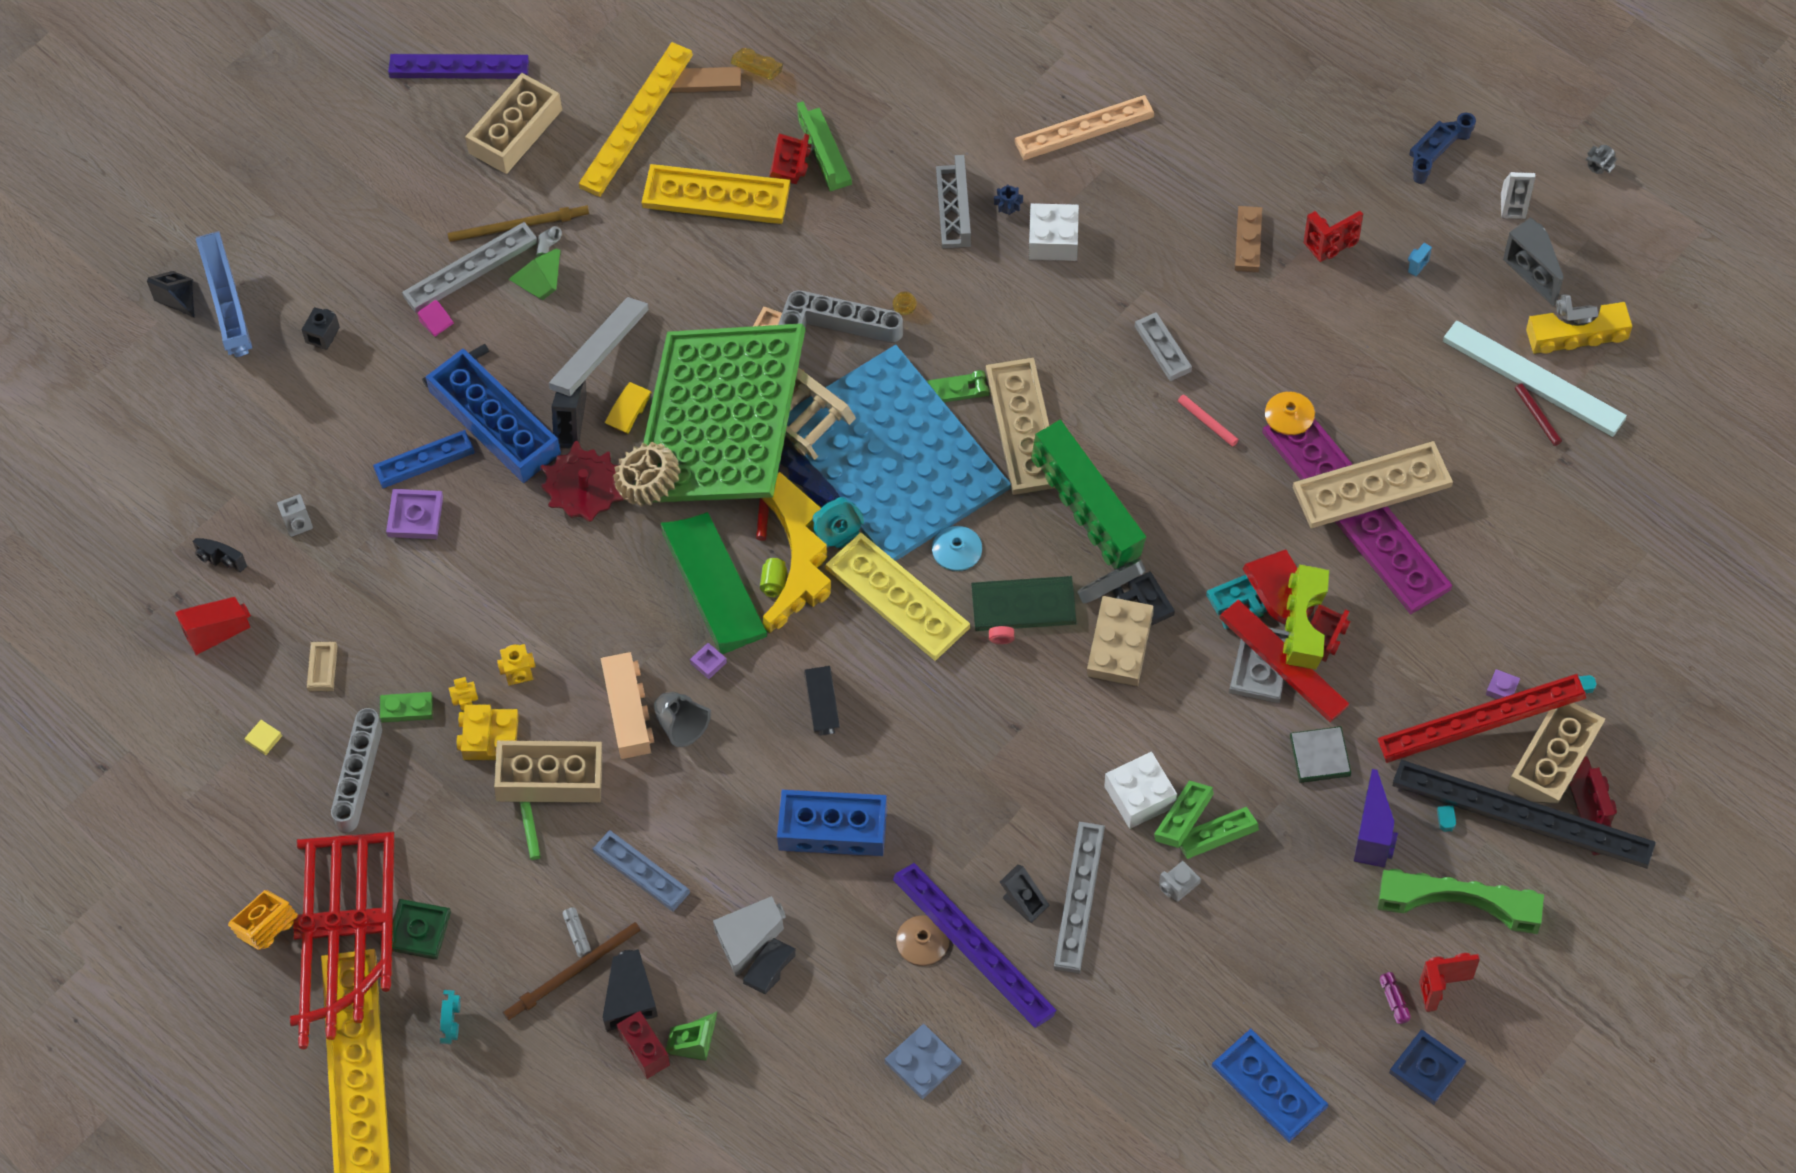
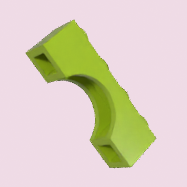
M1299 565L1296 573H1291L1289 588L1292 589V595H1289L1287 610H1290V616L1287 617L1285 631L1289 632V635L1285 640L1283 653L1287 654L1286 664L1316 670L1323 658L1325 635L1318 632L1310 624L1306 610L1312 606L1322 604L1328 592L1329 570Z

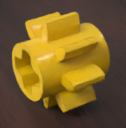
M466 677L455 679V686L449 687L453 706L460 705L461 711L464 710L465 705H473L472 701L478 700L474 681L467 683Z

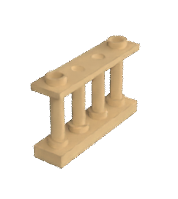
M798 368L795 381L798 390L793 394L790 411L805 396H812L814 402L789 427L787 426L785 437L795 444V449L801 455L805 456L808 454L815 460L818 455L812 448V445L836 420L840 421L842 419L850 425L856 417L845 402ZM825 407L829 409V414L804 439L797 434L820 409Z

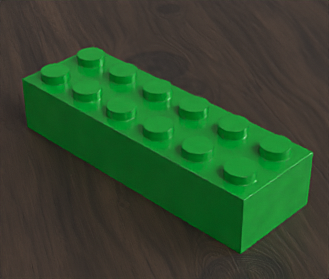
M1060 419L1036 433L1031 454L1033 463L1037 468H1042L1048 484L1051 487L1055 486L1060 493L1059 497L1066 507L1069 506L1073 511L1077 524L1083 526L1088 532L1087 535L1090 542L1094 546L1097 545L1102 551V557L1106 564L1112 565L1114 569H1117L1141 557L1146 535Z

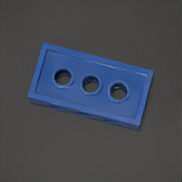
M781 790L777 831L779 851L884 856L887 796Z

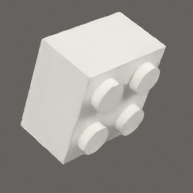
M1031 204L1029 260L1077 261L1079 205Z
M1152 752L1105 773V789L1129 829L1170 810L1177 799L1175 789Z

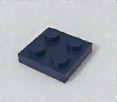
M1421 1029L1391 1067L1389 1074L1435 1105L1465 1066L1466 1060Z

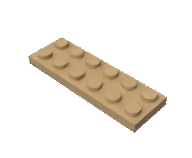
M1034 358L986 365L987 379L1013 495L1055 488V486L1051 487L1048 484L1044 471L1041 467L1037 468L1031 458L1035 434L1049 426Z
M1432 441L1293 482V489L1312 529L1450 488L1453 481L1435 442Z

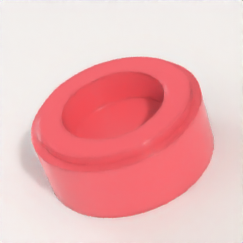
M998 626L989 630V640L994 644H1008L1015 639L1014 629L1011 627Z

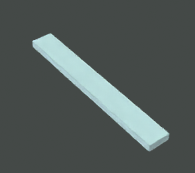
M1457 320L1443 338L1444 343L1517 384L1523 383L1526 389L1612 437L1626 420L1627 415Z

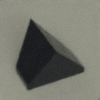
M175 271L148 277L147 283L154 301L195 318L192 278Z

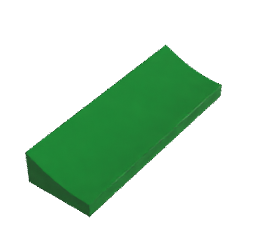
M706 512L678 521L662 522V535L718 652L723 655L767 637V632L709 513Z

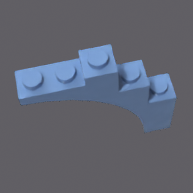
M220 231L196 237L215 305L224 348L228 351V355L234 354L235 357L249 354L248 350L252 349V343Z

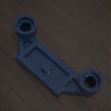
M1461 113L1457 117V121L1442 123L1438 121L1410 149L1409 155L1413 157V180L1416 183L1423 184L1427 181V177L1431 173L1432 163L1456 139L1467 140L1470 138L1476 124V118L1473 114Z

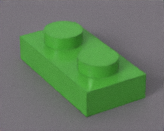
M432 692L380 695L381 723L433 719Z

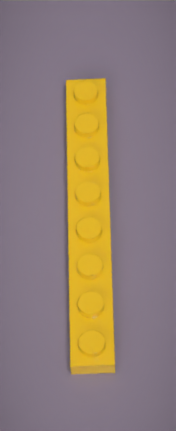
M671 42L580 180V189L601 197L671 90V87L692 58V50Z

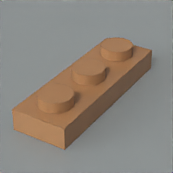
M1238 206L1235 271L1259 272L1262 207Z

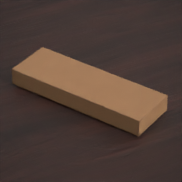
M741 67L684 68L671 87V93L741 91Z

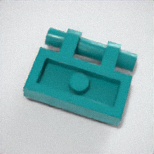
M1246 575L1207 590L1206 596L1217 615H1221L1238 599L1244 605L1248 604L1249 610L1258 618L1263 617L1264 613L1268 612L1263 603L1259 604L1257 600L1259 596ZM1222 621L1224 629H1228L1229 627Z

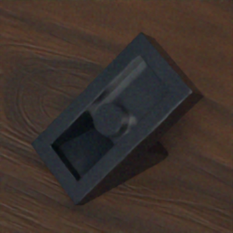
M1017 864L1000 881V884L1007 892L1003 899L1028 922L1032 923L1050 906L1024 866Z

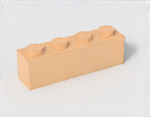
M631 652L601 658L620 758L625 759L650 754V744L655 742L652 728L646 729L645 721L650 720L647 705L642 706L641 698H645L643 683L637 684L636 676L641 675L638 660H632Z

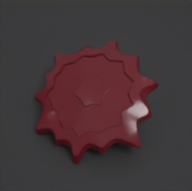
M575 441L568 454L556 457V463L553 466L541 465L540 469L547 477L546 482L541 487L551 497L548 507L562 508L570 518L582 517L586 521L592 522L598 513L608 511L612 503L625 500L615 487L616 482L613 475L616 472L614 467L619 465L611 463L610 451L598 456L595 449L585 451L581 448L579 442Z

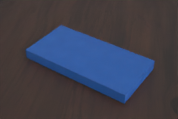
M1252 1029L1248 1030L1212 1063V1067L1288 1142L1292 1141L1328 1108V1103Z

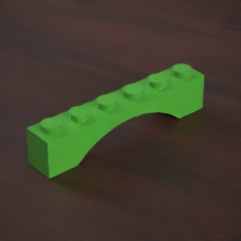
M1399 869L1383 870L1378 910L1406 913L1428 903L1460 902L1489 912L1501 920L1510 930L1538 934L1542 921L1544 894H1538L1536 891L1529 889L1522 891L1512 890L1504 885L1493 887L1486 886L1477 881L1467 883L1457 881L1451 877L1441 879L1431 877L1425 873L1408 874Z

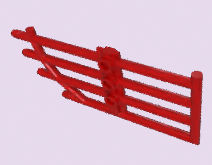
M394 832L297 839V849H305L303 914L297 915L293 925L294 940L302 939L299 1014L290 1016V1025H299L298 1045L302 1050L307 1049L309 1044L310 1022L326 1018V1038L334 1040L336 1036L337 1013L353 1004V1020L357 1024L362 1023L364 1018V995L380 977L382 978V991H390V978L392 975ZM384 843L382 908L366 909L368 844ZM358 845L356 910L340 911L342 846ZM332 847L329 912L314 913L316 848ZM382 933L381 960L365 977L366 934ZM355 935L354 990L337 1001L339 936ZM329 937L326 1007L310 1011L313 938Z

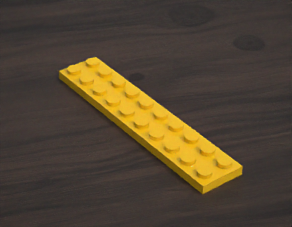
M375 949L365 950L366 977L377 965ZM355 951L339 953L337 1001L354 990ZM328 955L321 956L324 1007H326ZM377 980L364 995V1018L362 1023L357 1024L354 1022L353 1004L337 1013L335 1039L328 1040L326 1038L334 1173H391Z

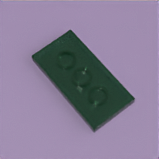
M1072 576L971 583L975 631H987L998 626L1017 629L1076 625Z

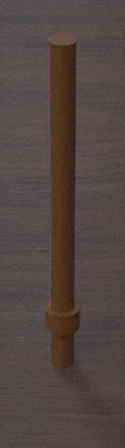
M634 922L533 992H526L520 996L518 1002L502 1012L509 1021L525 1009L529 1011L537 1005L536 1002L640 932V927Z

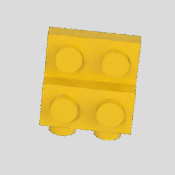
M465 705L464 712H459L458 722L459 727H463L462 735H457V750L461 751L464 760H496L497 741H517V709H491V705Z

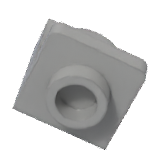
M301 494L277 502L289 536L292 537L313 529Z
M1182 861L1170 872L1166 873L1163 871L1160 874L1159 887L1167 897H1172L1178 902L1200 884L1201 878Z

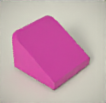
M434 300L418 312L420 323L434 337L454 324L437 300Z

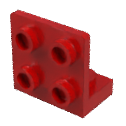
M1314 211L1307 215L1303 243L1319 262L1327 258L1332 259L1340 251L1347 247L1351 248L1358 243L1364 214L1358 211L1329 227L1327 220L1323 217L1321 218Z
M1461 953L1453 958L1446 959L1438 956L1425 961L1419 984L1426 1012L1437 1011L1439 1002L1443 999L1442 992L1446 990V983L1467 981L1474 978L1480 961L1478 954Z

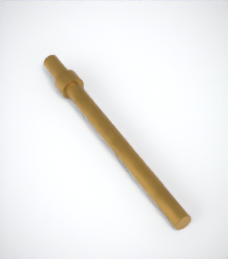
M588 205L571 209L568 206L559 208L560 211L449 232L447 234L449 242L508 231L523 222L529 227L562 220V222L571 221V218L589 215Z

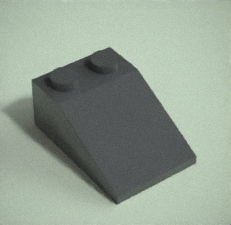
M1530 217L1509 232L1503 260L1546 301L1555 306L1556 300L1559 297L1563 274L1548 233L1540 223H1536Z

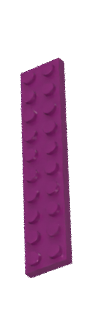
M1315 418L1308 430L1297 435L1278 433L1269 424L1262 429L1263 435L1300 480L1353 465ZM1388 506L1335 521L1410 615L1452 590L1453 585Z

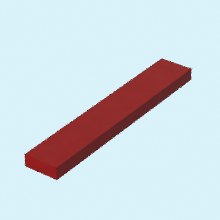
M1239 599L1220 615V619L1330 723L1348 708L1349 703L1313 669L1286 664L1287 654L1283 653L1284 642Z

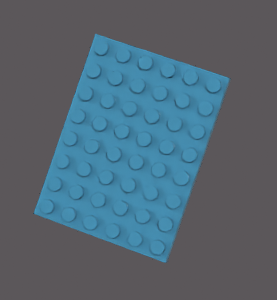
M894 345L825 387L850 407L856 419L850 425L842 419L840 421L836 420L812 445V448L818 455L815 460L808 454L805 456L801 455L836 499L844 497L859 508L864 518L863 525L861 524L860 530L869 540L895 561L932 539L942 530L951 527L1011 489V483L897 345ZM812 396L797 404L789 412L788 427L814 402ZM826 407L820 409L797 434L804 439L829 414V409Z

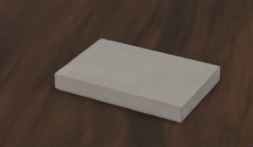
M1270 628L1285 643L1289 632ZM1241 639L1229 693L1280 703L1285 680Z

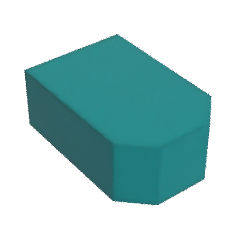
M1591 675L1579 676L1585 693H1593L1597 685L1595 678Z
M1454 806L1438 807L1439 828L1444 832L1453 831L1456 827Z

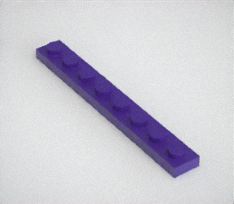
M915 863L895 873L893 881L1034 1028L1054 1017L1057 1010Z

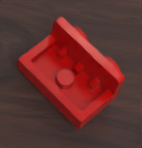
M779 133L776 139L769 177L790 180V183L797 184L800 176H805L808 163H805V157L808 158L812 145L808 143L809 134L805 133L802 140Z
M1319 604L1310 624L1318 632L1325 635L1322 661L1326 662L1329 654L1335 656L1341 643L1337 638L1340 633L1345 635L1351 622L1347 620L1350 611L1345 609L1342 615Z

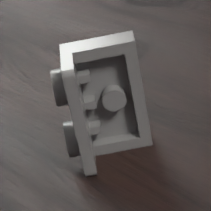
M1560 294V300H1556L1557 313L1562 316V319L1574 320V323L1582 324L1592 322V317H1598L1596 306L1572 307L1570 295Z

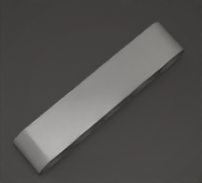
M371 708L360 710L355 717L331 809L334 823L337 829L343 833H349L358 826L382 734L379 716ZM368 722H374L370 726H364ZM361 745H368L364 749H358ZM355 768H362L359 772H352ZM356 791L353 795L346 796L348 792ZM350 814L348 818L340 819L342 815Z

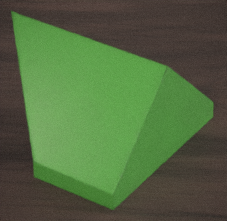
M556 248L535 258L508 280L544 300L556 291L560 250Z
M718 1011L691 1023L671 1027L666 1052L671 1055L706 1061Z

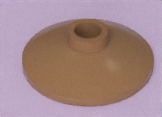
M924 915L912 917L904 922L899 928L896 937V945L900 955L907 962L917 966H928L940 961L947 953L950 941L932 920ZM920 934H926L928 936L925 940H920L918 938Z

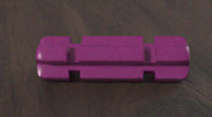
M1394 973L1382 974L1380 976V983L1382 988L1385 989L1384 993L1391 1010L1395 1011L1394 1018L1396 1023L1403 1024L1410 1021L1411 1015L1408 1008H1405L1406 1003L1399 985H1396L1397 980Z

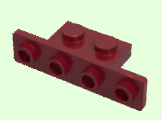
M1585 756L1569 783L1579 817L1611 827L1614 816L1617 814V807L1615 801L1609 797L1608 780L1606 776H1602L1599 767L1592 769L1589 758ZM1591 851L1592 855L1594 856L1601 855L1600 853Z

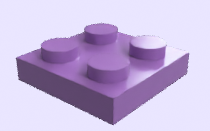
M393 489L386 530L387 536L437 539L443 502L442 491Z

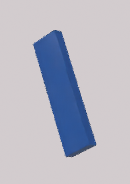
M466 430L374 464L373 468L383 489L472 455L475 452Z

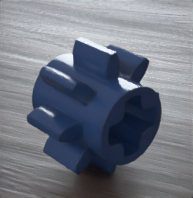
M1007 184L1002 189L998 188L997 196H994V205H998V212L1011 215L1015 211H1020L1023 195L1019 194V187L1015 188Z

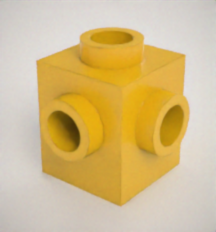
M514 644L500 650L502 659L497 660L500 675H506L508 686L533 680L531 668L535 667L532 652L527 653L525 644Z

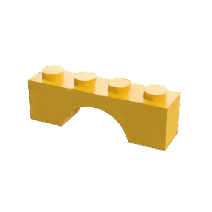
M1625 302L1601 305L1598 317L1595 320L1579 326L1561 321L1554 313L1529 316L1526 331L1533 354H1547L1556 350H1573L1582 346H1598L1601 343H1619L1628 340L1632 323Z

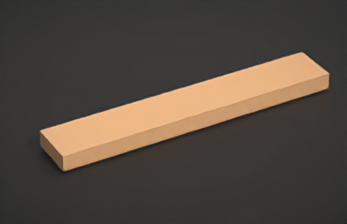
M1143 95L1016 137L1015 144L1023 160H1027L1153 118L1154 111L1146 96Z

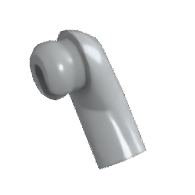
M553 226L539 235L537 257L548 253L549 247L560 240L562 230L559 227Z

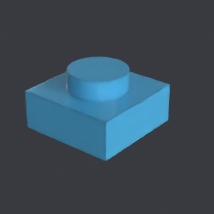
M1423 243L1418 250L1414 249L1408 258L1410 262L1408 272L1416 277L1429 262L1431 246Z

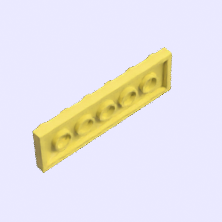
M859 533L826 563L827 571L934 661L970 629V623L862 533Z

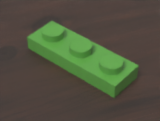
M1189 780L1154 834L1155 841L1179 848L1214 795L1213 787Z
M1244 807L1192 828L1181 844L1180 849L1185 857L1189 859L1258 831V822L1249 809Z

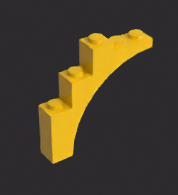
M781 472L777 474L773 497L762 499L775 512L785 529L791 550V568L784 589L774 605L763 616V626L769 633L776 628L780 629L783 627L788 617L793 612H799L806 602L814 607L818 602H824L831 593V580L817 568L827 558V544L813 533V515L821 508Z

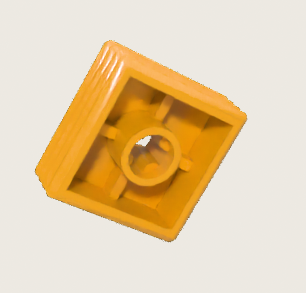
M264 890L229 921L228 926L231 927V930L234 931V934L239 939L261 950L268 948L274 942V937L281 931L289 929L293 925L298 913L289 905L288 901L268 890Z

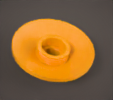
M1282 392L1273 396L1265 408V418L1269 426L1276 432L1284 435H1297L1305 432L1310 428L1315 417V410L1310 400L1296 392Z

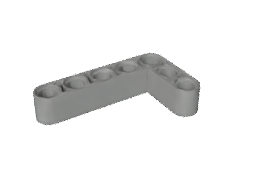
M800 290L789 294L778 324H803L805 328L807 324L886 342H897L903 336V319L898 312Z

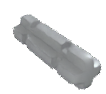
M571 907L565 909L562 914L579 958H583L591 952V948L577 910Z

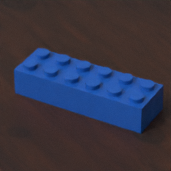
M464 348L426 376L429 392L523 484L541 470V465H548L558 455H561L558 438Z

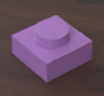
M709 643L690 659L691 665L708 679L727 663L726 658Z
M1496 669L1486 695L1500 699L1515 694L1520 678Z

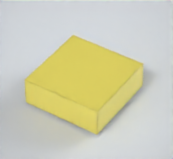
M260 720L245 737V741L264 755H267L281 739L282 734L263 720Z

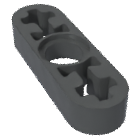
M1136 559L1082 587L1077 592L1082 603H1088L1138 577L1146 569L1142 560Z

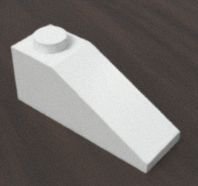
M1511 172L1504 180L1501 192L1502 218L1526 219L1535 181V173Z

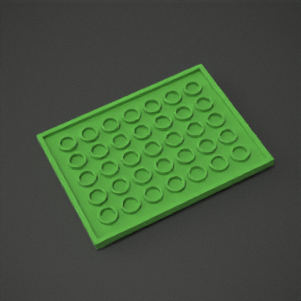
M803 324L667 332L643 443L647 445L651 442L657 445L661 443L670 449L678 460L681 473L678 474L679 481L674 483L675 490H669V497L662 496L660 502L773 497L805 335ZM658 463L657 467L661 468L662 463Z

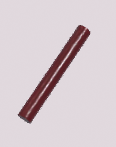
M1523 383L1517 385L1515 391L1553 446L1559 445L1562 439Z

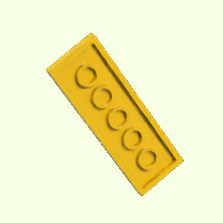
M650 164L641 203L642 208L782 224L790 190V180Z

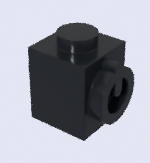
M314 307L301 330L305 343L327 350L340 326L334 312L329 309L322 310Z

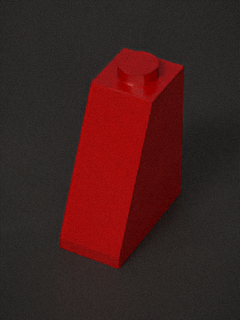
M236 597L175 612L183 633L195 655L251 628L247 619L251 615L244 603L240 605Z

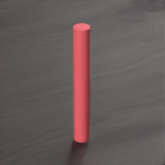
M1183 394L1178 399V402L1229 445L1233 447L1237 444L1239 440L1186 395Z

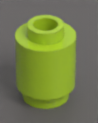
M769 558L762 566L760 590L768 597H778L785 587L787 567L783 560Z

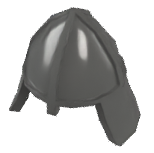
M676 692L662 693L654 702L656 717L668 735L671 744L676 747H686L694 743L708 727L711 719V710L692 701L687 695Z

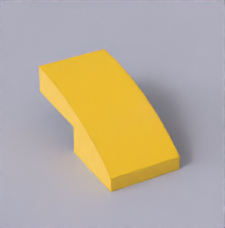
M629 382L614 404L605 423L629 434L638 414L643 413L652 392Z

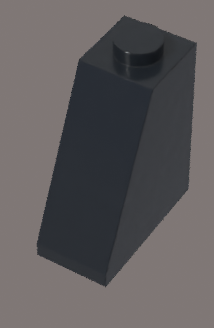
M586 380L571 396L559 392L555 393L551 406L553 435L558 438L560 448H572L575 441L580 442L587 397Z
M824 666L805 669L804 678L814 732L819 731L820 736L835 734V729L840 728L831 667Z
M639 949L634 951L624 950L612 959L602 1016L606 1032L618 1029V1023L639 1011L646 1020L658 1017Z

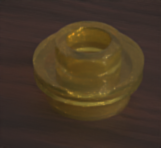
M900 292L893 299V309L901 315L911 314L917 307L916 298L909 292Z

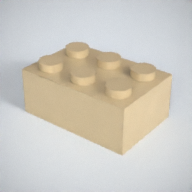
M1102 596L1087 666L1088 677L1138 686L1153 618V605Z

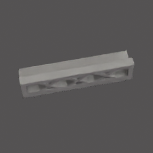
M955 155V165L936 166L942 249L971 247L964 155ZM955 173L956 178L948 183L942 179L941 174ZM949 191L957 195V198L951 203L943 198ZM951 210L959 215L953 222L945 218V215ZM954 230L960 234L961 239L947 240L946 235Z

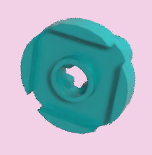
M839 497L824 505L819 511L814 513L812 519L815 535L827 544V547L835 546L836 548H843L860 533L859 529L861 524L863 525L864 518L859 508L844 497ZM838 520H843L841 521L842 526L839 528L834 526Z
M444 990L443 995L448 996V1000H442L440 1031L445 1034V1038H440V1044L451 1045L452 1040H458L459 1024L454 1022L455 1013H460L461 997L460 995H455V990Z

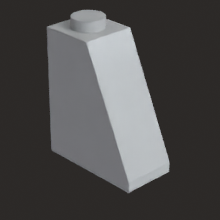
M772 896L713 920L715 933L735 976L741 974L767 944L784 929L783 919L786 918L784 910L780 903L775 904Z

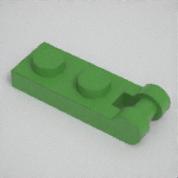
M982 370L968 375L927 380V383L944 403L984 397L990 394L988 386L985 385L987 380L986 374ZM975 383L976 387L969 389L968 384Z

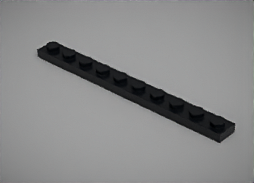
M1404 760L1400 761L1392 784L1393 787L1648 869L1656 845L1655 841Z

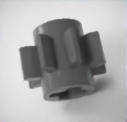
M1600 145L1599 148L1593 146L1587 153V165L1592 172L1596 174H1602L1604 171L1610 173L1615 167L1614 163L1617 158H1615V152L1611 147L1607 145Z

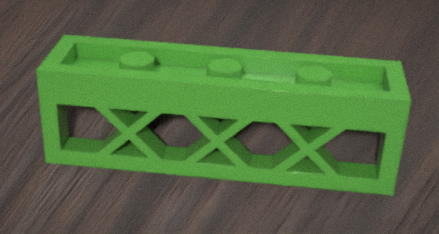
M803 101L797 103L798 121L804 134H809L808 143L812 144V153L829 191L852 185V178L820 108L807 111Z

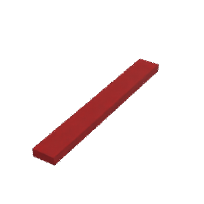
M1574 674L1377 739L1385 762L1389 763L1586 699V693L1578 674Z

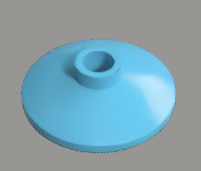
M963 526L948 527L939 532L932 544L933 557L945 569L951 571L967 570L979 561L982 554V542L979 536L969 528ZM961 543L960 546H954L953 544Z

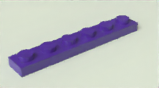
M390 54L388 74L389 78L517 79L521 73L528 76L529 55Z

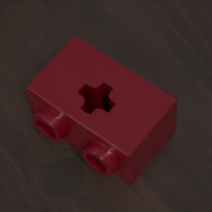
M640 1011L617 1024L620 1038L646 1079L670 1066L666 1050Z

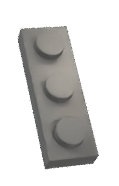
M1157 312L1135 321L1136 330L1169 381L1192 372L1191 364Z

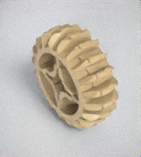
M651 442L649 445L642 443L640 448L633 446V451L630 453L625 452L626 457L619 459L620 465L614 467L616 472L613 475L616 482L615 487L622 498L626 501L628 500L632 505L637 503L641 507L645 503L651 506L654 500L660 502L662 496L669 497L668 491L675 490L674 483L679 481L678 474L681 473L678 460L673 452L661 443L657 445L654 442ZM658 463H662L661 468L657 467ZM632 481H636L635 486L632 485Z

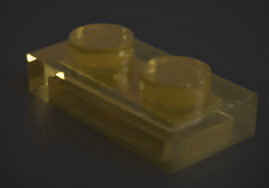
M741 48L732 55L731 59L732 65L769 80H773L778 76L783 68V64L775 61L774 58L762 56L749 48Z

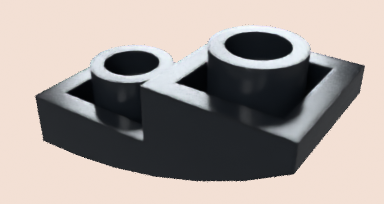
M195 538L192 541L196 549L195 555L204 563L208 561L216 567L222 562L227 568H235L240 573L247 567L243 554L226 544L204 538Z
M773 938L748 970L743 979V984L766 994L780 980V973L795 957L796 948Z

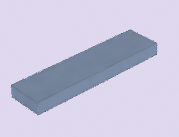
M610 830L593 848V853L672 912L690 894V890Z

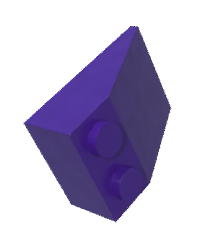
M1372 769L1354 862L1385 868L1387 858H1393L1398 833L1393 832L1395 822L1378 770Z

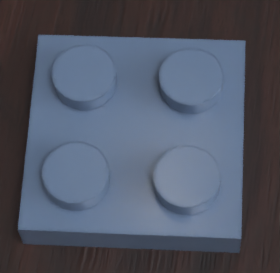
M923 1024L885 1058V1064L923 1100L961 1065V1059Z

